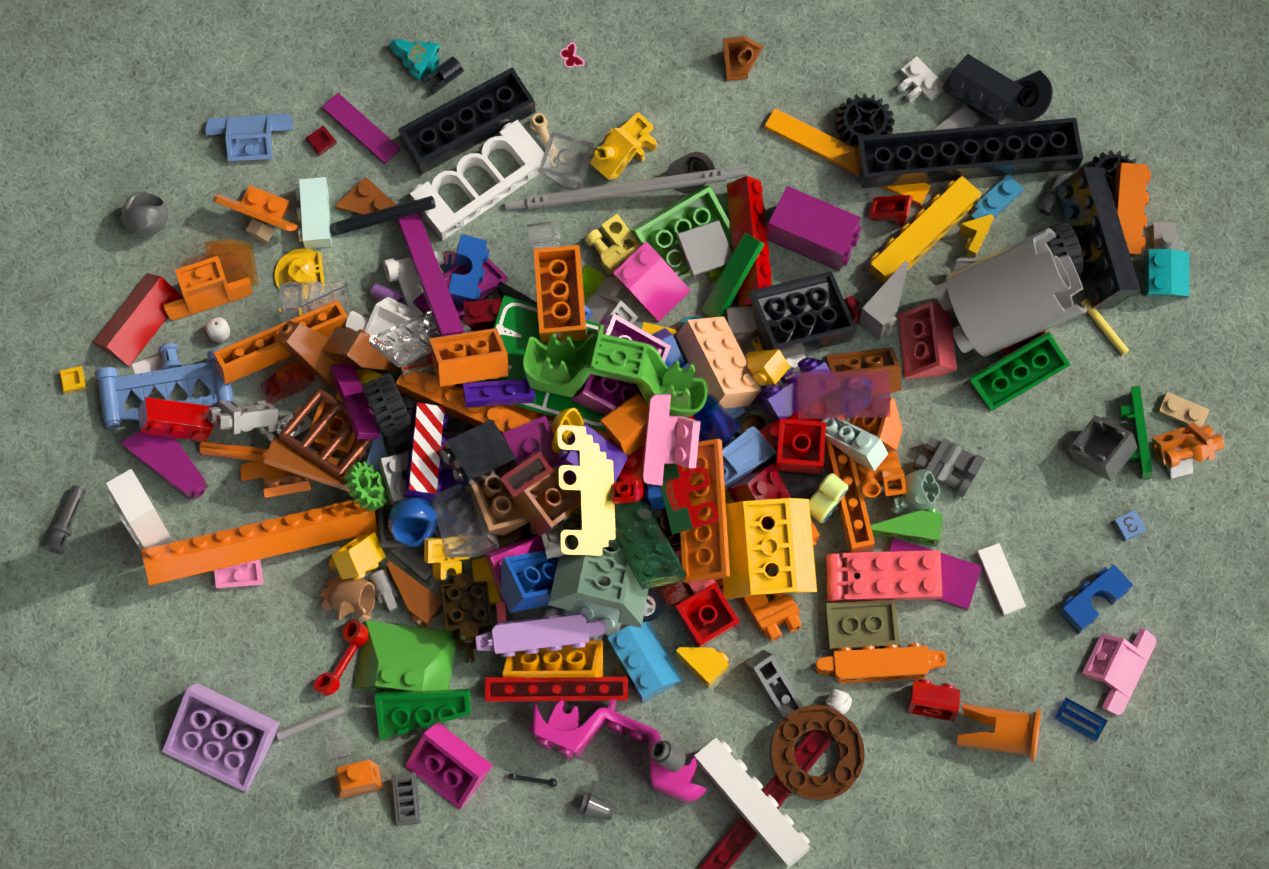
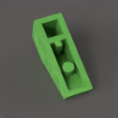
M934 509L919 510L873 524L871 529L875 537L887 539L895 537L907 542L938 546L943 514L938 513Z

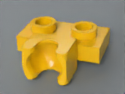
M639 112L620 127L624 128L642 144L634 155L640 162L644 161L645 152L642 148L647 147L651 151L657 149L656 140L649 135L654 130V126Z
M469 535L424 539V562L433 563V576L435 578L445 580L447 570L453 576L462 573V562L459 560L470 559Z

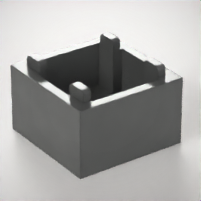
M1094 415L1068 450L1076 465L1106 480L1112 481L1138 447L1132 432Z

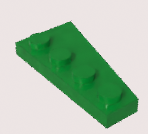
M470 689L376 693L375 695L379 741L397 734L408 733V731L426 728L438 722L443 723L467 716L472 712Z

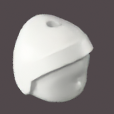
M217 317L209 320L206 324V332L213 342L223 343L228 339L230 328L225 319Z
M832 689L825 702L826 706L834 708L844 715L849 710L852 699L848 693Z

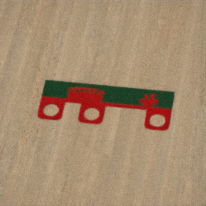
M664 463L663 483L660 487L672 534L713 524L719 519L714 502L710 501L695 506L691 505L689 493L707 488L710 485L707 469L704 467L683 472L680 465ZM696 472L702 473L705 477L704 482L699 486H694L690 483L691 475ZM709 507L713 510V517L710 520L703 521L699 518L698 513L702 508Z

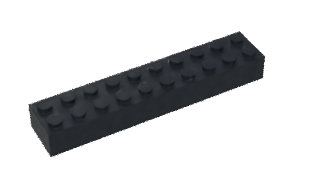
M1076 118L858 137L855 146L861 188L958 180L961 176L965 179L1078 169L1083 160Z

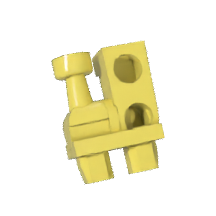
M618 214L601 224V233L596 229L584 238L589 247L594 246L601 256V265L610 277L614 276L612 273L641 246ZM602 234L611 242L612 246L609 248L601 241Z

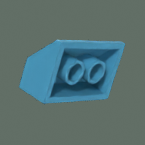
M649 621L642 622L641 628L627 626L607 637L611 651L628 677L642 704L683 681Z

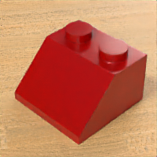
M780 418L776 458L777 471L822 474L826 422Z
M716 582L675 606L685 631L695 647L708 645L736 628L740 623Z
M926 679L913 681L907 713L954 722L960 708V689H955L954 685L946 683L941 684V686L934 685Z

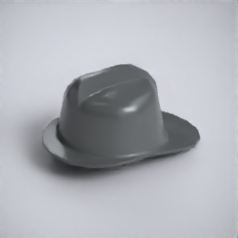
M691 152L671 163L667 170V176L714 170V159L702 152ZM706 184L676 188L674 190L688 193Z

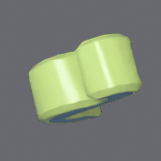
M834 473L829 474L821 482L819 489L809 500L810 516L819 523H825L838 510L837 504L848 491V485Z

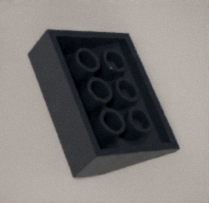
M832 271L749 292L759 340L763 350L779 349L784 358L849 342L857 329Z

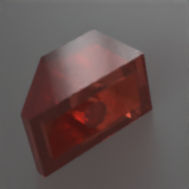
M676 564L655 572L660 593L668 607L675 606L692 596L687 584L683 582V576Z

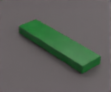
M747 233L743 235L702 307V312L712 318L725 315L727 308L732 303L765 243Z

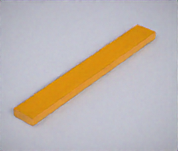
M776 108L774 109L764 129L859 176L854 147L848 146L846 143ZM926 183L882 186V188L896 195H912V203L921 207L931 186Z

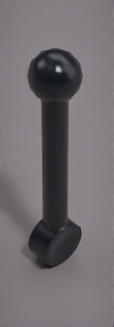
M513 773L508 774V779L548 784L550 787L557 786V780L554 778L547 780L520 776Z

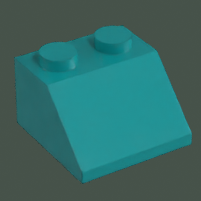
M1174 249L1146 250L1144 252V297H1189V252Z

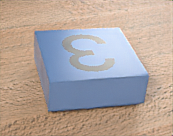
M1136 510L1114 520L1124 541L1146 531Z

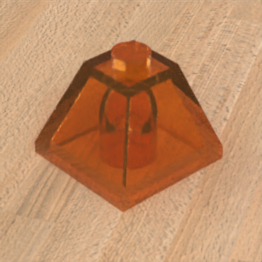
M228 238L205 242L207 259L215 256L219 257L228 284L249 277L251 286L259 285L252 243Z

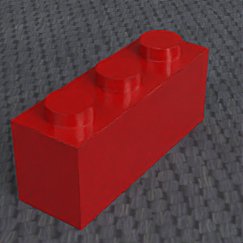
M145 397L138 409L140 433L206 441L214 428L213 423L208 421V408H211V406Z

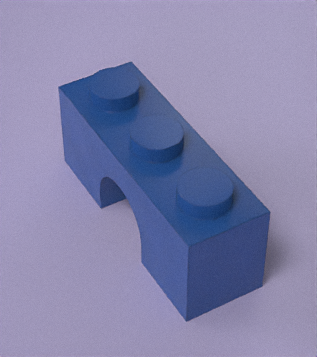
M461 234L454 264L465 267L469 273L466 275L452 273L448 290L454 305L464 307V302L479 301L481 289L477 288L478 282H483L485 269H482L483 262L487 263L490 251L486 249L487 240Z
M1115 565L1109 569L1107 567L1101 569L1095 575L1098 579L1092 584L1089 581L1086 582L1078 590L1080 594L1077 597L1070 596L1062 603L1064 608L1060 615L1078 634L1085 630L1099 616V613L1092 606L1091 600L1093 597L1102 596L1113 605L1132 588L1133 584Z

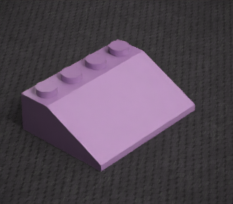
M196 683L186 689L162 752L246 792L273 742L280 722Z

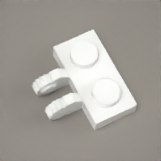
M915 57L900 71L906 79L897 87V91L902 93L911 85L915 87L906 97L908 102H912L920 94L931 102L944 91L942 89L944 83L918 57Z

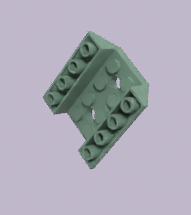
M615 530L616 538L608 541V547L613 548L614 552L607 551L603 547L601 556L565 554L558 558L548 605L572 611L575 599L618 609L620 610L618 623L641 628L655 556L637 535ZM568 535L566 538L569 549L574 550L578 547V539L574 535ZM598 582H605L608 586H601Z

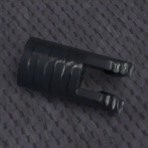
M451 56L421 80L424 83H428L436 75L439 77L441 82L435 84L430 90L434 95L462 74L464 70L459 61Z

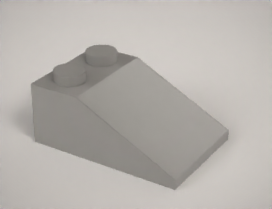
M907 261L896 270L862 308L859 325L879 341L884 335L888 337L895 329L896 314L909 265Z

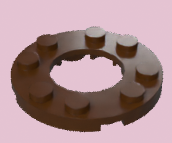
M810 705L793 711L778 724L770 743V761L775 776L789 792L806 800L824 801L843 794L850 789L859 777L864 764V744L859 730L840 711L828 706ZM811 730H819L831 735L839 749V761L835 769L829 774L820 777L811 776L801 770L794 757V748L798 738Z

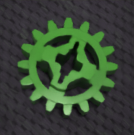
M365 461L362 463L357 462L346 470L347 475L344 476V479L348 481L345 484V487L350 489L348 495L354 498V503H360L361 509L366 507L367 511H376L387 503L386 498L388 494L385 491L386 487L383 483V477H381L379 470L374 471L372 464L367 466Z

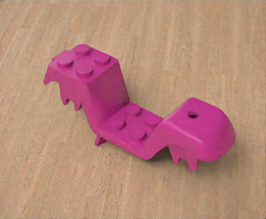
M611 699L608 708L598 709L581 727L577 706L573 708L570 714L564 713L566 706L564 701L561 700L555 706L547 724L542 719L538 705L535 703L533 719L528 730L533 733L536 742H538L537 745L548 750L554 747L558 749L557 751H559L561 756L572 759L573 756L579 758L607 724L609 730L621 735L622 732L630 734V739L643 744L644 741L649 743L651 787L655 792L678 802L692 803L701 798L707 791L706 788L700 785L691 784L697 772L696 758H693L689 765H684L677 772H670L655 763L650 751L657 741H662L660 734L652 727L615 712L617 707L615 699Z

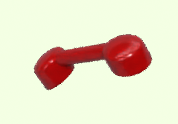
M350 619L343 628V637L350 644L333 673H323L314 681L313 688L322 696L332 695L339 689V679L357 649L365 645L368 640V629L359 620Z

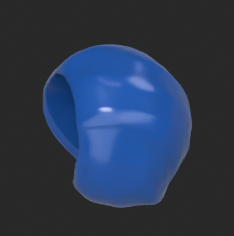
M422 497L408 498L396 503L392 507L388 519V527L393 535V539L408 547L424 545V539L432 538L438 525L435 510Z

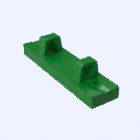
M1131 386V391L1129 392L1131 405L1121 406L1119 410L1120 419L1133 418L1135 440L1138 447L1127 462L1139 461L1141 479H1150L1152 466L1140 386Z

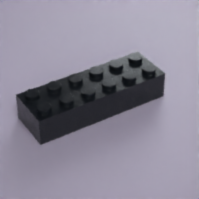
M511 67L398 129L399 138L420 173L424 174L499 133L507 123H513L516 120L521 121L536 113L535 101L514 68Z
M1083 167L1056 188L1066 222L1074 230L1083 256L1082 277L1092 309H1111L1141 289L1104 168Z

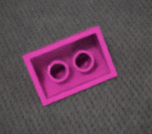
M439 722L423 734L405 765L459 810L483 783L493 767L491 763Z

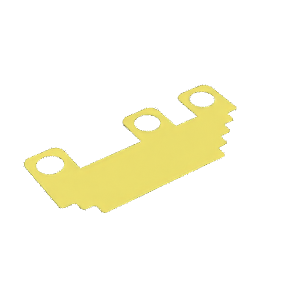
M561 425L558 427V446L564 450H580V466H560L559 486L564 490H581L582 530H563L561 532V551L569 555L601 556L602 548L608 547V541L616 538L615 505L612 502L614 484L613 461L606 459L605 452H600L599 444L593 443L592 435L586 434V427ZM566 430H570L575 434L576 439L572 445H566L562 441V433ZM567 470H572L576 474L577 480L573 485H567L563 480V474ZM568 535H574L578 539V547L574 550H570L565 546V538Z

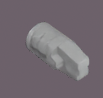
M387 569L371 574L368 580L375 587L376 598L379 604L385 603L389 613L398 610L394 599L398 596L395 587H393Z

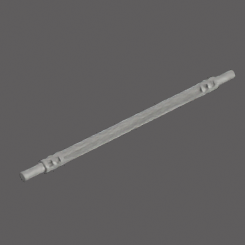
M747 167L730 170L721 168L528 196L527 199L505 202L507 211L522 208L531 210L725 182L726 179L748 176Z

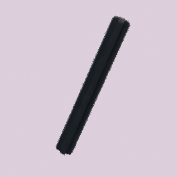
M433 196L413 200L331 223L330 231L333 236L341 235L435 209L436 202Z

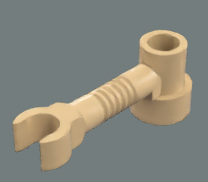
M542 113L535 114L530 120V129L540 134L549 156V166L554 168L552 163L554 158L559 159L563 165V157L558 154L548 133L546 117ZM539 119V120H541L543 123L538 124V123H536V120Z

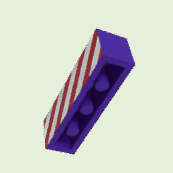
M417 402L413 409L404 497H422L427 501H432L436 494L440 493L441 480H438V473L443 468L440 450L445 443V437H442V429H445L447 424V415H444L445 407Z

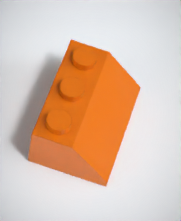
M497 328L429 339L435 375L440 387L508 376L507 351Z

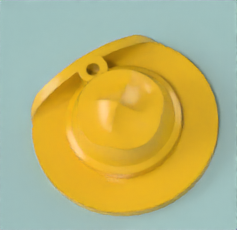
M307 248L295 249L285 254L279 260L275 269V282L281 293L297 301L311 300L323 294L325 282L322 254Z

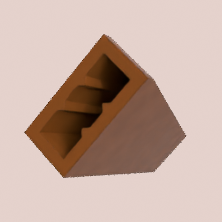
M288 321L280 328L275 339L326 388L338 392L330 369L332 365L348 364L338 363L322 351L329 337L296 322Z

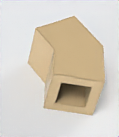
M253 219L245 230L251 238L259 240L264 244L268 243L275 232L274 229L264 223Z

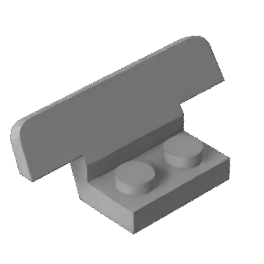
M607 277L586 304L593 312L588 321L600 324L603 319L612 314L623 318L631 324L636 321L638 316L621 300L615 298L624 286L617 278Z

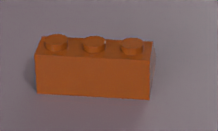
M893 347L826 355L827 366L837 384L845 378L862 377L871 380L872 394H893L896 391H901L900 364Z

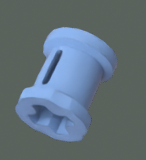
M165 344L158 348V353L161 354L163 361L162 370L182 366V363L178 360L177 344Z

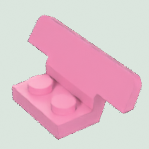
M654 394L649 400L642 478L647 484L662 486L664 463H674L686 468H696L700 421L684 416H669L671 395Z
M261 559L214 570L216 588L262 585Z
M1140 628L1133 644H1130L1123 638L1101 633L1082 672L1086 678L1104 682L1111 688L1102 708L1113 715L1123 713L1156 645L1155 637L1146 629Z

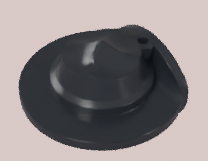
M1038 70L1014 81L1024 88L1007 113V116L1018 122L1033 121L1042 116L1049 108L1053 98V87L1049 78L1041 70Z

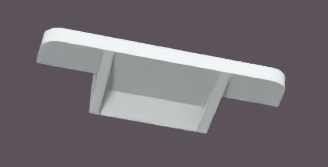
M390 297L375 305L369 319L352 311L346 321V327L355 331L361 329L371 336L370 340L380 343L387 350L397 355L429 349L411 340L414 330L425 323L427 316Z

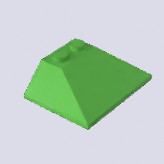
M366 620L365 626L368 629L369 636L367 642L360 650L354 689L377 692L378 688L402 692L449 690L456 649V640L453 638L452 632Z

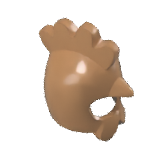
M340 574L337 575V579H330L327 586L329 588L321 592V597L324 599L321 604L323 610H335L337 620L339 621L350 613H355L363 620L371 619L370 613L374 608L376 599L375 587L371 582L365 579L354 580L352 578L342 580Z

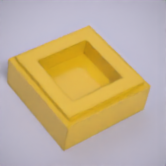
M82 366L59 371L64 394L87 389Z

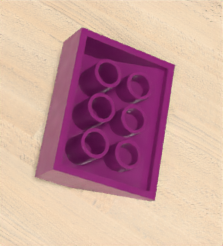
M615 314L601 321L600 326L604 325L603 334L649 344L658 351L663 361H666L671 348L669 344ZM590 374L576 395L571 397V400L589 410L607 415L636 393L643 399L644 397L637 384Z

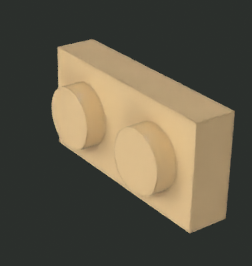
M1167 392L1158 414L1185 426L1194 422L1197 426L1202 427L1210 409Z

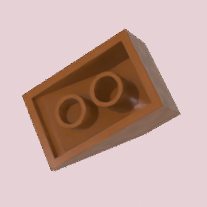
M553 467L551 473L512 498L513 502L539 536L543 535L581 506V490L562 489L559 486V469L557 467ZM565 473L563 474V480L567 485L575 484L573 479Z

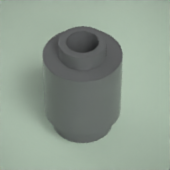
M657 741L650 751L653 761L670 772H677L684 766L685 753L668 741Z

